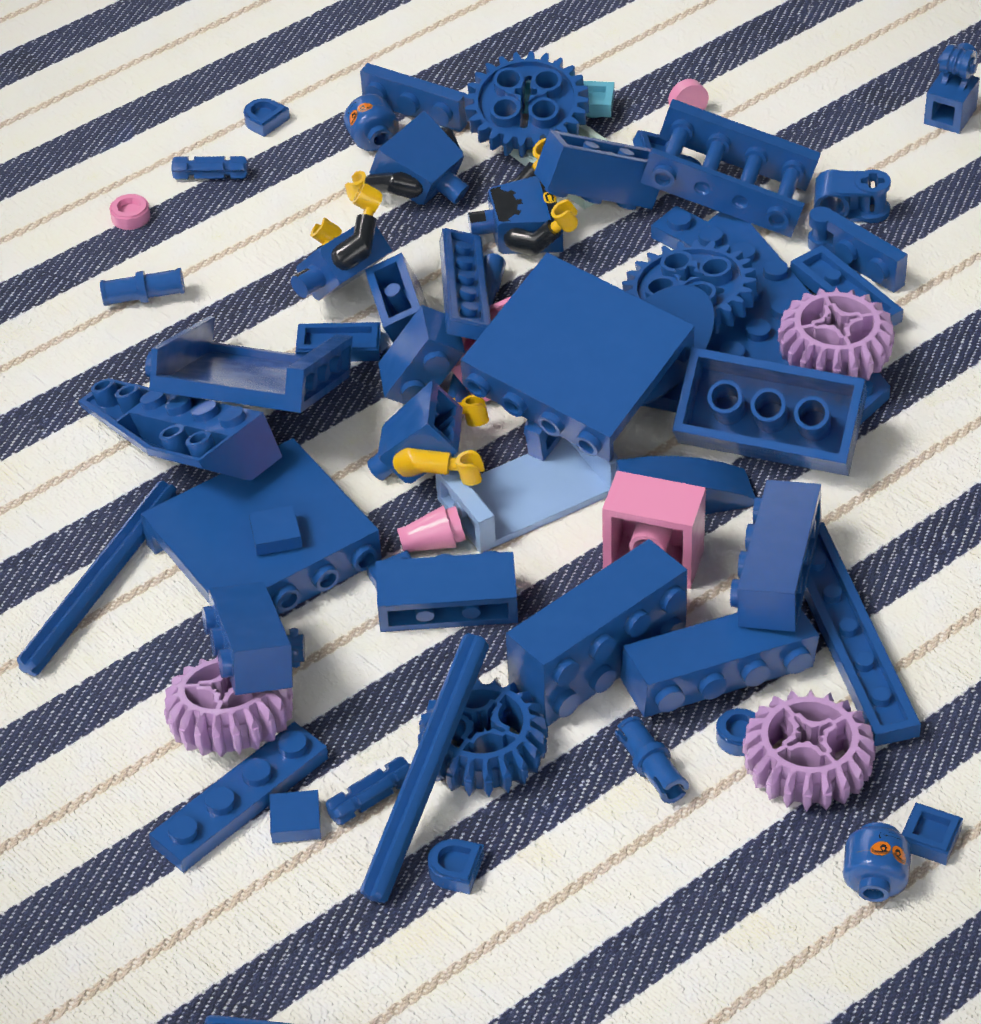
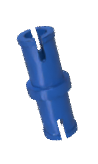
M181 268L145 274V271H138L132 277L107 281L101 280L100 291L104 306L134 300L147 303L153 297L177 293L184 294L185 284Z
M628 717L620 722L618 728L621 730H615V737L623 744L633 758L632 764L636 772L641 777H647L664 803H674L684 797L686 794L684 790L689 789V783L670 761L671 754L668 748L662 742H658L653 738L639 717Z

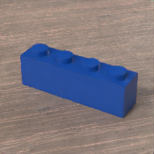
M767 480L762 498L755 497L753 524H748L746 529V551H740L738 559L739 579L732 580L730 589V606L738 608V627L796 631L822 521L821 484Z
M802 609L800 610L795 632L738 627L737 612L624 645L620 679L645 718L662 712H671L678 707L705 699H714L722 694L748 686H758L765 681L788 674H798L808 668H812L814 666L819 634Z

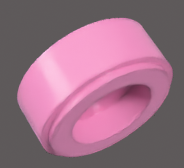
M685 79L677 83L671 90L668 99L669 106L672 99L705 110L709 95L707 90L697 80Z
M122 195L110 204L111 221L119 229H138L150 220L149 203L140 195Z

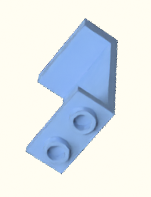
M563 438L544 461L528 454L482 473V482L477 485L467 486L463 484L458 471H450L448 475L435 474L437 499L442 506L444 505L445 509L456 506L465 535L477 550L483 553L607 498L616 474V460L619 459L615 452L611 462L597 455H587L576 444Z

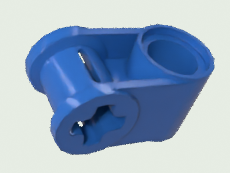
M875 169L865 171L826 170L816 178L814 208L820 206L830 208L852 222L879 223L890 215L887 192L891 187V178L886 172ZM872 181L875 182V188H871ZM872 204L874 205L873 212L870 211V205Z

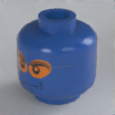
M366 94L357 97L346 108L343 116L345 128L357 147L364 151H377L399 131L398 118L386 99L377 94Z
M882 822L865 824L850 834L845 844L842 870L844 882L854 892H857L861 898L870 902H882L889 897L901 893L909 882L912 854L909 841L890 824Z

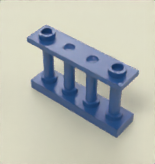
M672 99L658 137L669 141L665 152L652 148L640 183L791 238L805 204L792 199L795 189L807 190L821 152ZM683 147L706 155L703 165L680 158ZM724 161L743 168L740 179L718 172L720 162ZM758 174L781 182L778 193L756 186Z

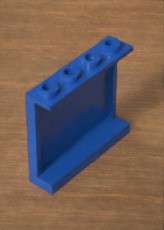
M547 252L461 358L462 383L473 395L479 398L486 397L501 405L509 414L515 417L522 416L538 424L543 431L551 436H561L576 444L587 455H597L611 462L614 458L613 442L674 361L677 359L685 363L690 357L691 348L694 347L695 326Z
M208 316L154 346L148 353L145 363V374L147 377H150L149 391L302 413L350 377L353 336L336 334L306 355L213 342L215 317Z
M294 438L278 445L283 457L252 481L220 474L141 513L146 545L155 555L165 551L208 603L209 588L264 582L278 615L293 609L296 605L323 591L330 590L338 583L359 572L366 571L367 567L374 564L375 561L382 560L379 529ZM294 505L302 548L257 556L249 513Z

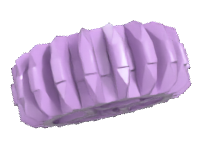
M837 287L833 292L827 293L819 288L815 296L804 293L801 301L792 300L790 308L783 312L780 328L778 329V342H780L782 359L787 360L789 365L859 377L865 380H869L873 372H881L883 365L889 362L895 337L890 313L883 311L882 303H872L869 294L859 297L856 296L854 289L848 293L839 292Z
M218 656L210 661L200 659L199 665L196 667H184L183 675L173 677L172 685L165 689L166 697L164 702L166 708L164 709L166 724H169L170 732L174 736L175 742L183 743L187 751L199 749L202 756L212 751L217 752L220 757H223L226 752L236 751L240 755L243 749L249 747L258 750L260 742L275 741V734L285 731L287 721L292 719V688L235 695L230 679L221 678Z
M810 689L806 697H798L791 690L786 701L773 696L769 707L759 706L758 711L755 713V718H750L749 724L746 726V738L743 739L742 752L745 754L744 765L747 769V774L753 775L752 780L754 781L755 788H766L769 800L782 796L786 808L795 801L801 802L806 812L812 803H819L827 811L832 799L845 805L850 793L859 794L864 781H868L869 776L872 774L876 746H874L871 725L864 724L865 719L863 718L862 711L851 712L848 700L834 703L831 692L824 698L815 697L812 689ZM783 739L782 746L776 749L772 748L775 743ZM844 750L845 754L836 761L834 759L835 753Z

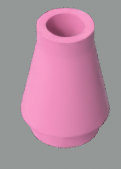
M443 505L414 522L397 528L403 551L407 550L409 553L457 548L456 543L466 540L456 506L445 509Z

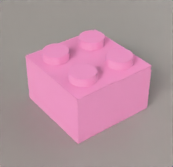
M617 471L602 508L603 569L650 539L688 569L687 589H691L704 552L706 488Z

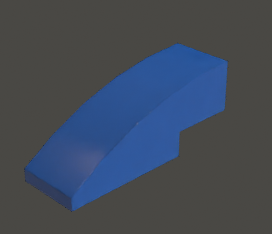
M644 456L616 460V472H627L705 487V515L752 507L754 504L755 494L745 469L734 465L703 458L683 456Z

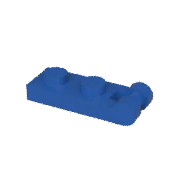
M820 206L810 211L809 226L812 230L808 233L807 243L810 250L821 245L825 246L848 266L893 293L905 286L907 253L830 208Z

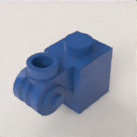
M960 43L958 46L949 44L939 56L938 64L941 73L926 94L924 124L960 134L977 109L980 77H976L974 74L978 67L976 64L978 53L971 44Z

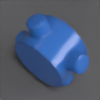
M291 628L287 636L291 643L292 667L298 668L300 662H305L304 634H299L298 628Z

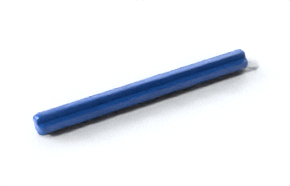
M165 481L157 482L17 657L20 671L28 673L33 677L40 674L145 541L141 513L177 496V488L173 484H168Z
M466 633L460 641L360 887V893L370 901L385 903L390 896L488 652L489 644L482 636Z

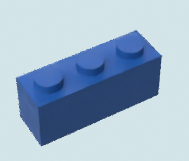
M549 130L534 171V174L545 186L544 189L554 196L564 198L571 194L580 196L584 200L595 204H601L603 200L615 202L618 206L628 210H635L637 207L653 209L660 191L640 183L652 149Z
M485 551L481 554H440L435 557L409 559L395 557L390 560L375 561L380 632L518 623L513 552Z
M257 582L209 588L210 606L202 607L203 627L205 634H210L213 656H218L221 678L230 679L235 695L293 688L291 643L265 583Z

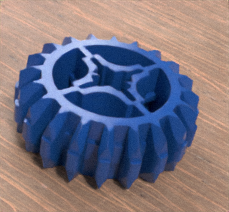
M477 677L453 736L456 746L452 743L450 744L436 782L446 780L450 791L464 786L469 797L476 789H484L487 796L490 797L493 788L501 787L509 793L512 781L525 785L529 777L528 773H538L541 759L545 758V753L547 752L548 724L545 723L541 705L534 703L530 691L519 693L515 682L506 687H501L497 677L490 684H482ZM429 700L426 713L421 714L418 745L436 700ZM510 727L513 728L518 734L511 732Z

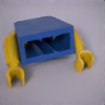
M430 381L382 426L378 453L367 461L369 470L381 481L386 480L395 473L403 482L412 484L427 473L448 475L450 471H458L463 484L473 486L481 483L482 477L480 472H484L485 468L481 456L476 451L467 450L460 453L456 458L452 456L459 452L462 414L465 416L466 424L470 427L482 426L489 422L485 400L472 394L465 397L461 402H456L455 398L446 393L435 381Z

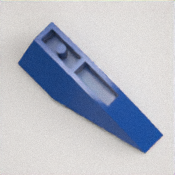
M112 378L103 379L95 383L91 387V392L78 400L82 409L149 456L252 481L283 457L264 412L201 398L149 391V387Z

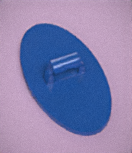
M676 285L659 290L644 299V301L694 325V347L706 349L714 326V308L711 299L702 289L692 285ZM689 358L685 363L676 359L642 405L663 397L678 386L685 378Z

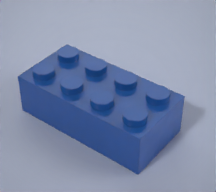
M692 347L672 431L677 442L680 444L849 476L867 398L866 382L863 378Z
M650 539L646 540L506 632L508 685L515 682L519 693L530 691L534 703L541 705L545 723L548 726L561 717H568L580 704L596 693L606 691L615 680L620 678L624 645L686 628L688 569Z

